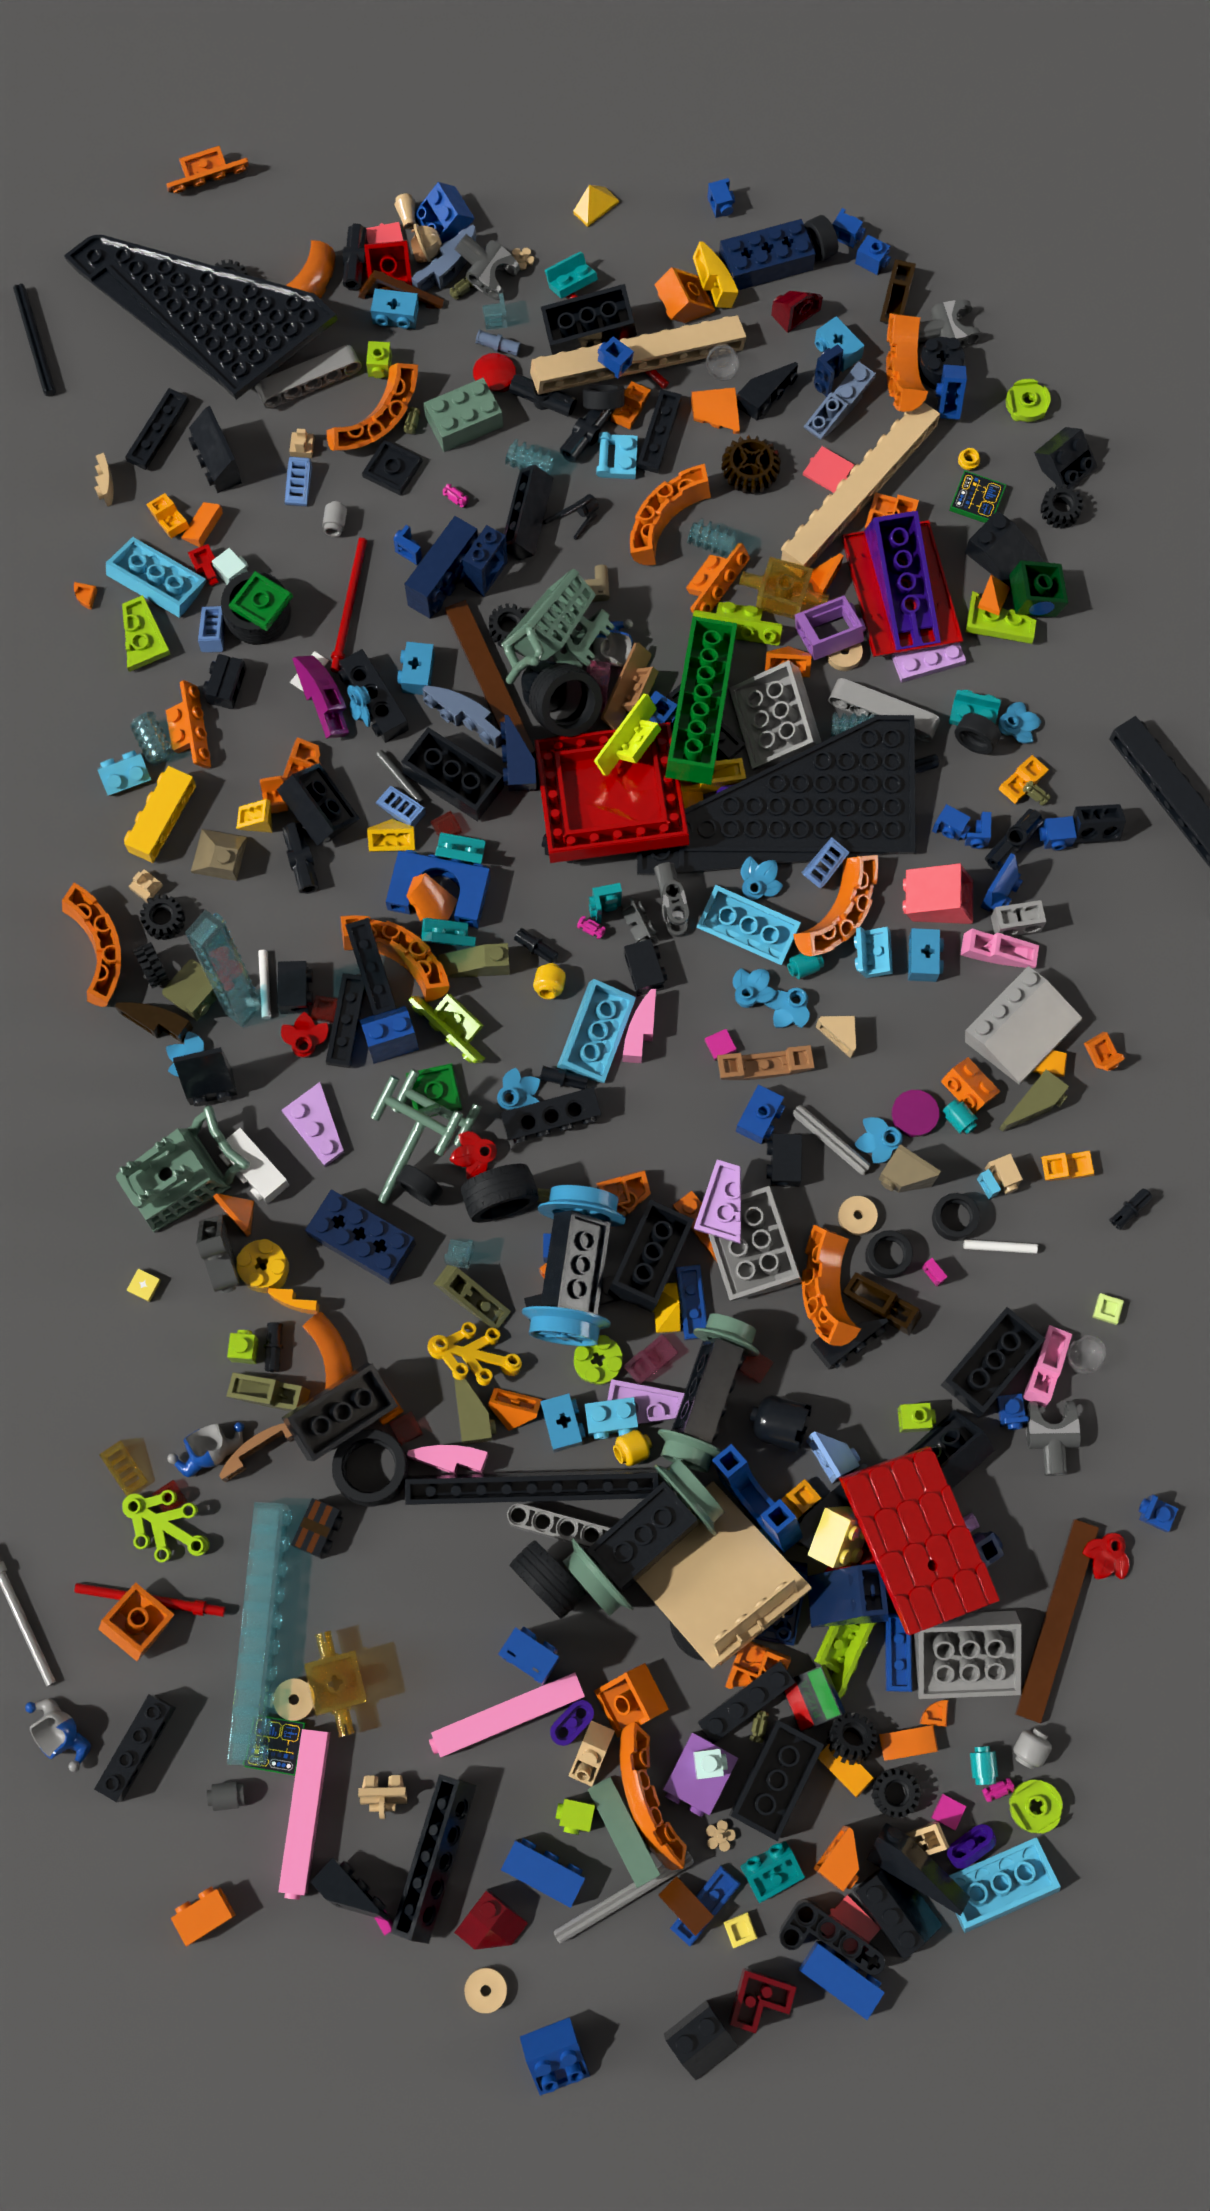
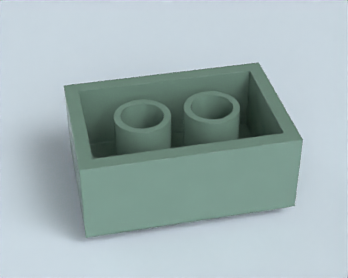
M484 378L424 402L425 418L443 452L503 427L502 411Z

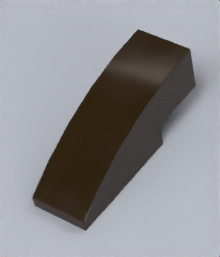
M895 259L880 322L888 324L890 313L904 315L915 272V263Z
M117 1002L115 1005L119 1014L156 1038L164 1031L183 1043L186 1033L188 1031L191 1032L193 1029L189 1020L160 1007L132 1002Z
M855 1272L843 1291V1294L880 1319L887 1318L888 1324L909 1336L922 1317L919 1308L898 1298L896 1293Z

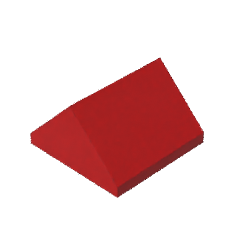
M407 240L364 244L368 278L374 270H377L397 280L405 281L412 286Z

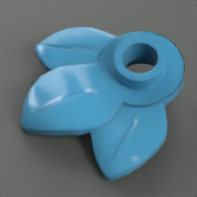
M349 685L347 693L351 699L349 705L351 715L354 720L361 718L365 725L370 727V713L366 704L370 703L369 693L364 686Z
M1016 702L1011 704L1007 708L1006 713L1000 717L998 727L1001 733L1013 735L1018 742L1032 743L1033 736L1031 731L1040 726L1041 720L1036 714L1026 712V706L1023 702Z
M749 856L744 861L740 873L744 880L742 892L746 898L757 900L762 896L772 897L780 892L783 884L775 880L778 872L775 860H768L758 865ZM751 884L757 885V892L751 891Z
M741 968L735 973L732 984L736 989L735 1000L741 1007L749 1008L756 1002L767 1003L775 997L777 992L773 988L768 987L770 980L768 970L757 969L749 974Z
M792 988L788 992L777 990L775 997L771 1001L764 1003L767 1007L775 1010L773 1023L776 1028H785L792 1022L798 1027L803 1028L809 1020L810 1013L806 1007L808 995L801 988ZM798 997L800 1002L794 1003L792 998Z
M188 1031L184 1044L166 1046L168 1057L173 1062L175 1057L204 1051V1042L197 1034ZM173 1063L169 1067L168 1072L179 1077Z
M517 1068L511 1069L503 1077V1088L500 1089L497 1095L498 1104L506 1110H512L539 1102L534 1095L539 1087L540 1079L531 1076L521 1078ZM506 1094L513 1096L512 1102L505 1101L504 1097Z
M875 1117L863 1119V1125L867 1133H864L857 1139L855 1147L864 1153H872L873 1163L887 1161L891 1157L892 1151L896 1150L902 1143L903 1137L901 1132L895 1127H888L883 1119ZM892 1136L894 1142H887L886 1137Z

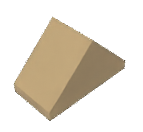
M821 1016L817 1021L816 1028L851 1058L856 1050L855 1016Z
M933 1821L905 1833L928 1855L949 1848L939 1822Z

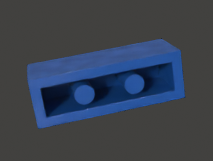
M522 1838L521 1842L515 1840L501 1870L571 1908L585 1880V1876L581 1875L583 1870L571 1863L567 1867L558 1862L560 1857L547 1850L544 1854L536 1851V1844L525 1838Z
M815 1942L799 1970L868 2020L885 1993L879 1988L882 1983L870 1974L866 1978L857 1972L858 1966L848 1959H845L844 1962L835 1956L837 1951L827 1944L823 1943L821 1946Z

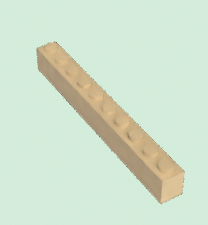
M738 315L619 340L634 351L631 366L620 377L743 350L746 334ZM601 344L532 359L530 374L538 395L616 378L615 373L598 362V349Z
M923 402L915 410L906 411L901 420L897 419L893 423L891 431L887 435L883 434L880 437L874 450L870 449L865 454L864 461L860 465L856 464L853 467L850 476L846 480L842 479L835 493L833 495L829 494L823 501V506L819 510L815 509L810 515L809 521L797 529L795 537L792 540L788 539L781 548V561L802 576L874 497L875 492H878L937 427L940 413Z

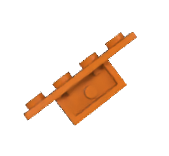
M220 146L179 158L185 178L167 183L168 192L173 191L176 194L185 191V187L190 185L194 187L202 186L206 183L205 180L212 178L214 181L226 177L225 174L234 172V174L242 173L248 167L249 161L247 158L226 164Z
M742 543L736 545L728 558L710 555L687 585L686 589L689 594L699 596L690 608L692 613L695 610L712 612L748 563L750 556Z
M183 680L180 682L183 702L166 710L172 751L179 754L191 748L193 763L208 769L211 767L207 744V732L203 720L204 714L200 702V691L197 685Z

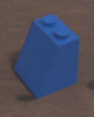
M405 1006L360 1019L374 1064L419 1050L415 1031Z

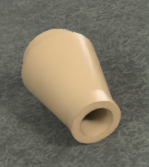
M407 193L398 195L395 199V208L401 218L403 227L405 229H412L414 224H416L415 199L412 198L411 194Z

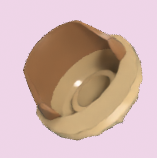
M416 223L411 232H415L411 240L415 260L417 263L432 262V259L440 251L442 245L441 238L434 228L419 226Z

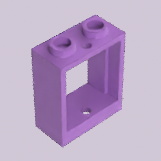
M845 595L795 614L796 631L809 653L812 654L813 660L864 641L863 631L866 630L862 618L858 619L853 603H849ZM839 617L844 618L849 629L819 640L813 629L814 627Z

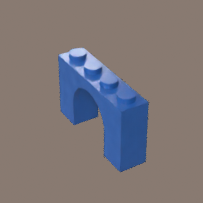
M412 850L398 851L386 898L387 910L410 915L412 905L406 896L413 877L426 873L430 877L442 876L449 878L457 884L460 894L454 914L455 922L468 923L469 927H479L490 881L489 868L482 864H464L458 859L444 860L432 854L428 856L419 855Z
M732 1444L712 1459L720 1481L783 1553L803 1538L797 1517L781 1499L774 1502L766 1494L751 1473L748 1462Z

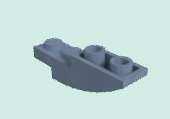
M472 224L468 228L461 230L450 241L443 243L440 247V258L434 259L426 268L417 271L412 277V285L425 292L434 285L440 290L447 286L467 263V260L454 249L465 234L469 235L476 242L475 226Z
M858 361L834 393L830 392L804 425V429L820 440L825 438L863 398L862 394L875 379L876 373Z
M426 685L422 688L423 700L426 705L431 709H437L446 722H452L455 726H458L463 721V724L471 731L474 729L479 734L481 740L487 745L491 744L497 748L502 743L501 732L491 724V712L471 698L449 689Z

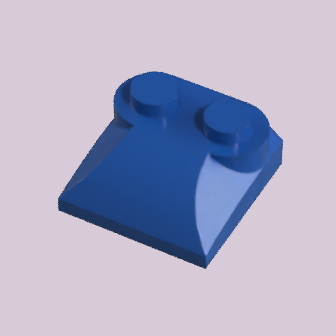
M1011 853L981 904V908L988 912L994 910L995 907L1009 905L1012 900L1009 898L1012 891L1017 892L1023 882L1020 879L1021 874L1018 872L1014 854Z

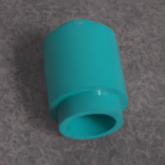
M800 953L790 957L787 967L792 977L795 976L797 979H801L820 971V968L824 967V960L821 954L806 956Z
M955 1099L943 1110L946 1114L945 1118L959 1134L963 1132L969 1134L978 1126L975 1123L978 1118L963 1101L960 1102L958 1099Z
M990 1746L974 1747L975 1752L970 1753L972 1778H975V1784H996V1777H998L996 1751H990Z

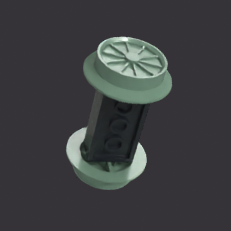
M679 1459L675 1460L668 1468L654 1465V1468L666 1483L663 1481L587 1549L598 1562V1565L574 1538L571 1539L574 1551L563 1560V1563L609 1616L621 1606L630 1610L634 1609L611 1580L623 1592L627 1590L700 1524L698 1519L714 1536L717 1535L714 1522L725 1512L701 1482Z

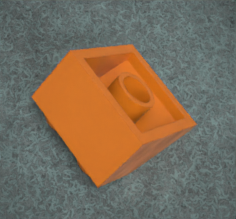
M671 267L654 284L658 291L659 299L667 309L668 317L674 321L687 323L715 311L706 290L702 289L699 276Z
M135 1582L101 1620L98 1630L138 1662L157 1640L175 1614Z
M646 1663L635 1667L594 1690L617 1738L621 1736L622 1730L627 1725L636 1722L640 1726L669 1710Z
M844 1825L813 1868L843 1892L846 1888L850 1890L859 1878L856 1875L859 1865L854 1831Z

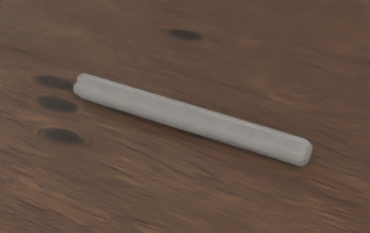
M686 1851L683 1869L670 1870L662 1865L657 1868L660 1876L638 1888L633 1882L555 1929L554 1935L559 1943L565 1942L694 1863L692 1856Z

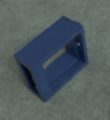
M488 525L485 526L462 559L465 587L483 597L486 595L508 563L506 535Z

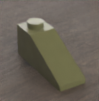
M508 943L484 944L439 955V961L443 965L447 978L510 975Z
M1046 1069L999 1129L1006 1131L1051 1111L1055 1105L1060 1107L1068 1097L1065 1092L1069 1086Z
M447 1265L433 1283L448 1297L491 1328L498 1330L511 1312L458 1267Z
M454 1378L463 1445L493 1441L492 1434H497L495 1419H490L488 1411L467 1380H457Z

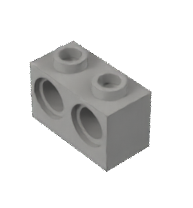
M1041 900L995 907L991 915L994 934L1001 933L1007 936L1036 933L1041 932L1046 924Z

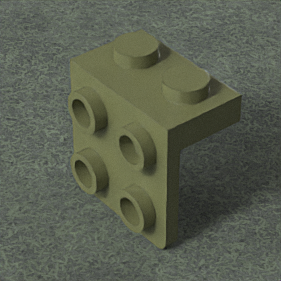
M190 959L162 990V994L191 1018L198 1021L201 1016L208 1012L214 1001L224 993L227 984L217 972L212 974L198 962Z

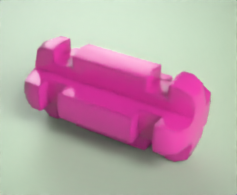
M447 484L443 489V495H448V499L456 505L460 504L459 507L464 508L469 501L468 496H463V492L456 487H451L452 484Z
M582 916L577 923L578 929L583 928L582 931L593 937L596 935L597 939H601L605 934L606 928L604 926L601 928L597 922L591 919L586 920V916Z
M1006 1778L1004 1782L999 1781L996 1784L990 1785L989 1789L983 1788L982 1792L986 1801L992 1802L993 1798L995 1800L1007 1795L1009 1791L1014 1792L1015 1787L1011 1779Z

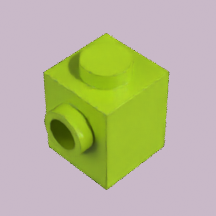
M368 341L366 361L368 377L388 378L392 360L390 342Z
M237 1330V1333H230L227 1358L235 1363L256 1364L259 1339L252 1335V1331Z
M930 1403L903 1404L897 1408L900 1433L930 1431L933 1428L932 1424H936L935 1410L931 1409Z
M565 1798L563 1804L558 1803L555 1819L560 1820L559 1826L564 1827L563 1832L579 1835V1830L590 1832L595 1805Z

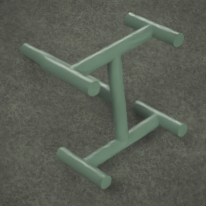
M414 1069L410 1070L397 1099L392 1097V1094L399 1082V1078L393 1075L390 1076L370 1116L372 1119L379 1121L388 1105L392 1107L393 1111L401 1112L416 1121L378 1198V1201L387 1204L397 1185L396 1178L405 1165H407L425 1127L442 1135L434 1153L443 1156L457 1127H461L458 1134L470 1131L482 1108L480 1105L473 1103L467 1117L464 1118L461 1112L456 1110L453 1112L416 1092L412 1088L420 1073ZM409 1098L425 1108L416 1110L405 1104V1102ZM437 1113L449 1120V1123L445 1126L430 1118V1116ZM457 1135L454 1144L460 1147L462 1145Z

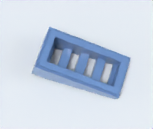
M289 457L285 505L307 506L313 468L311 459ZM294 476H304V478H294ZM293 485H302V486H304V487H292V486H293ZM291 493L303 494V497L291 496Z
M221 606L202 607L198 643L202 652L223 651L225 620ZM208 616H218V618H207V617H208Z
M392 786L376 801L378 806L395 819L413 827L426 815V810L422 805ZM391 794L395 796L388 804L385 803ZM399 799L401 802L396 806V808H393L392 806ZM406 804L407 807L404 809V811L402 813L399 812V810ZM411 809L414 810L409 817L406 816Z
M831 837L801 873L818 888L822 889L849 854V851ZM831 846L840 853L839 857L829 850ZM825 854L834 860L833 864H830L823 858ZM820 861L828 867L826 872L818 866ZM814 869L822 875L820 879L812 873Z

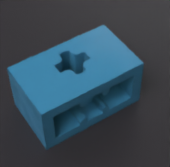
M375 288L371 306L372 323L380 326L388 325L403 329H415L419 310L418 293Z
M837 316L816 330L815 345L820 352H824L828 348L832 349L837 344L844 350L840 368L842 372L862 359L865 345Z
M406 642V648L401 650L400 657L403 669L398 671L397 678L398 684H401L402 693L423 695L422 688L425 685L431 686L435 658L434 644Z
M911 929L908 951L909 981L936 982L939 974H943L944 961L940 960V952H943L944 938H940V930Z
M565 1394L540 1401L553 1452L582 1445V1438H585L586 1435L583 1424H577L575 1414L579 1413L576 1399L571 1400L570 1394ZM565 1416V1419L570 1420V1422L567 1424L568 1427L563 1429V1426L561 1424L557 1425V1423H560V1417Z

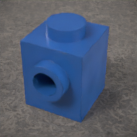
M867 235L857 250L855 264L878 275L882 268L885 269L891 259V256H889L890 246Z
M1073 816L1045 819L1042 827L1039 828L1040 841H1044L1045 849L1052 848V850L1057 851L1073 846L1077 838Z

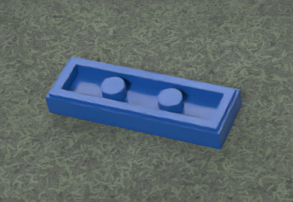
M700 1265L676 1267L684 1341L699 1339L693 1334L694 1329L705 1328L707 1324Z
M889 1613L888 1622H885L886 1691L912 1692L911 1635L905 1633L898 1614Z
M720 1865L696 1897L715 1917L741 1883ZM677 1918L670 1929L686 1944L691 1946L707 1925L695 1936Z

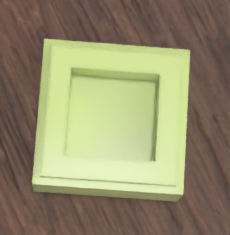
M1100 1293L1092 1318L1117 1325L1124 1300Z

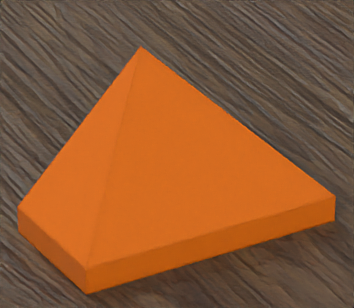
M839 553L808 572L817 600H823L842 566L844 555Z
M991 574L978 608L999 616L1011 587Z
M790 646L767 651L765 671L790 660L800 668L802 677L810 678L812 654Z
M216 1193L213 1196L216 1202L248 1237L252 1229L254 1201Z
M494 1388L488 1406L507 1430L510 1431L537 1418L542 1399Z

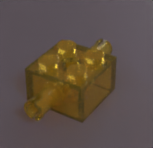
M773 557L769 558L765 574L759 576L743 571L739 585L758 589L757 608L791 619H795V614L802 612L803 605H806V603L818 606L828 602L829 594L810 590L809 586L813 568Z
M331 1631L324 1632L326 1643H324L322 1633L315 1635L321 1658H318L317 1661L306 1663L303 1667L315 1717L328 1713L334 1715L340 1738L346 1736L344 1725H346L348 1735L355 1733L349 1710L352 1709L351 1707L365 1704L367 1698L355 1650L343 1654L336 1653ZM332 1677L342 1682L337 1691L333 1687L328 1686L332 1681Z

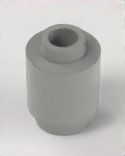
M332 501L325 506L322 527L324 528V533L328 536L338 537L344 531L347 508L341 502Z

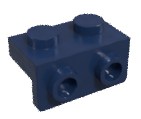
M838 344L832 349H826L817 359L814 386L825 397L832 391L833 380L840 373L844 350Z

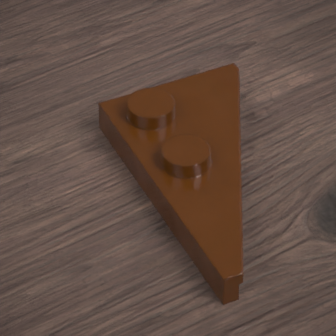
M374 270L360 289L358 296L361 299H365L366 295L373 296L376 288L418 293V301L426 303V308L441 309L444 299L377 270Z

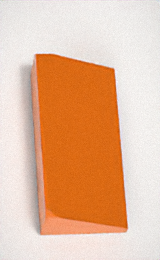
M203 502L189 524L190 528L185 530L181 538L195 546H203L223 514L221 505Z

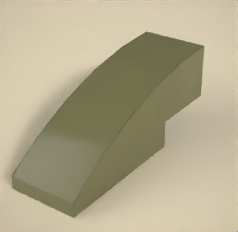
M232 1373L226 1397L291 1412L308 1401L310 1390L303 1386L282 1383L273 1379Z

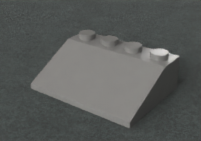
M790 660L729 688L753 770L776 765L821 743L800 668Z
M1028 966L965 1030V1043L1020 1085L1082 1021V1017L1047 979Z
M770 1186L741 1195V1244L709 1235L730 1301L779 1290L802 1282Z
M1016 1611L966 1613L914 1634L919 1699L1021 1695V1622Z

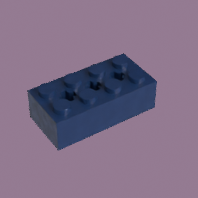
M802 219L721 240L719 258L730 272L738 290L811 271L814 268L816 255Z
M456 516L453 517L404 584L409 607L429 619L434 613L440 611L444 599L454 592L455 584L458 580L464 578L462 559L478 538L477 528Z
M332 1189L305 1229L310 1238L390 1285L416 1245L414 1237ZM343 1221L345 1226L343 1228L339 1226L337 1229L336 1224ZM364 1233L366 1238L364 1240L360 1238V1240L357 1241L356 1236L358 1234ZM385 1245L386 1251L383 1252L381 1250V1252L378 1253L377 1248L379 1246Z

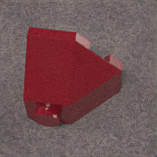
M789 291L784 295H779L773 301L771 316L788 333L821 310L823 297L815 293Z
M487 1889L454 1933L474 1950L509 1946L514 1943L528 1922Z

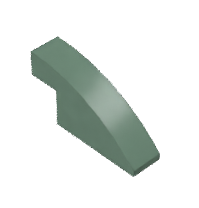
M611 1777L587 1789L636 1887L638 1888L660 1876Z

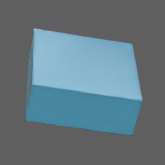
M988 1169L980 1173L977 1180L988 1199L997 1196L1001 1188L991 1171Z

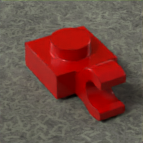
M209 544L189 551V558L197 574L204 572L210 586L218 584L219 582L212 564V560L215 557Z

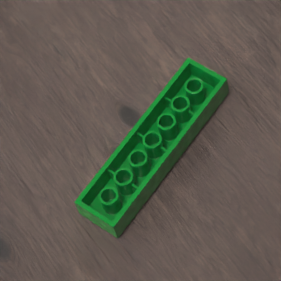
M692 617L665 778L708 785L712 783L737 623Z

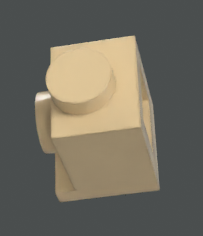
M1011 1154L993 1160L985 1167V1170L989 1169L1001 1188V1192L1004 1191L1005 1194L1016 1191L1023 1180Z

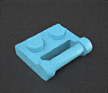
M608 432L599 433L600 453L596 475L601 478L636 479L638 436L612 435ZM609 445H615L614 468L608 467Z

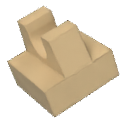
M297 429L296 432H292L290 456L312 458L315 441L314 434L307 433L306 429Z
M145 869L142 872H138L133 877V882L129 885L130 890L147 903V899L150 897L152 899L163 887L162 883Z

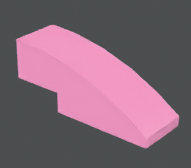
M972 928L963 935L961 956L1000 965L1035 968L1039 945L1001 933L992 935Z
M651 989L634 1013L625 1038L623 1062L642 1063L643 1041L653 1040L656 989Z
M1051 1325L1048 1326L1044 1336L1045 1341L1041 1344L1023 1399L1037 1402L1038 1405L1046 1408L1052 1398L1057 1379L1061 1374L1072 1337L1071 1333Z
M458 1445L426 1446L408 1450L407 1453L409 1459L451 1474H456L458 1466L482 1474L489 1456L486 1451Z

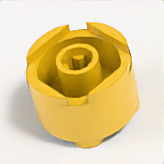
M268 1239L256 1240L247 1244L238 1254L237 1271L248 1288L256 1292L268 1293V1288L279 1289L285 1284L289 1272V1262L277 1244ZM260 1264H266V1269L262 1270Z

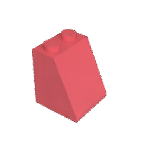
M961 863L906 870V878L903 879V889L906 892V900H903V911L913 922L973 923V879Z

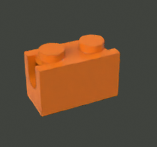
M211 1886L198 1894L200 1900L191 1905L187 1901L175 1909L177 1914L171 1917V1920L185 1946L191 1945L236 1916L221 1887L214 1890Z

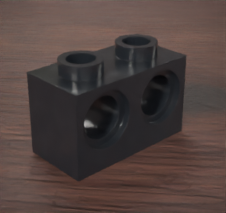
M1121 804L1075 807L1073 813L1077 836L1075 843L1120 840L1126 823Z

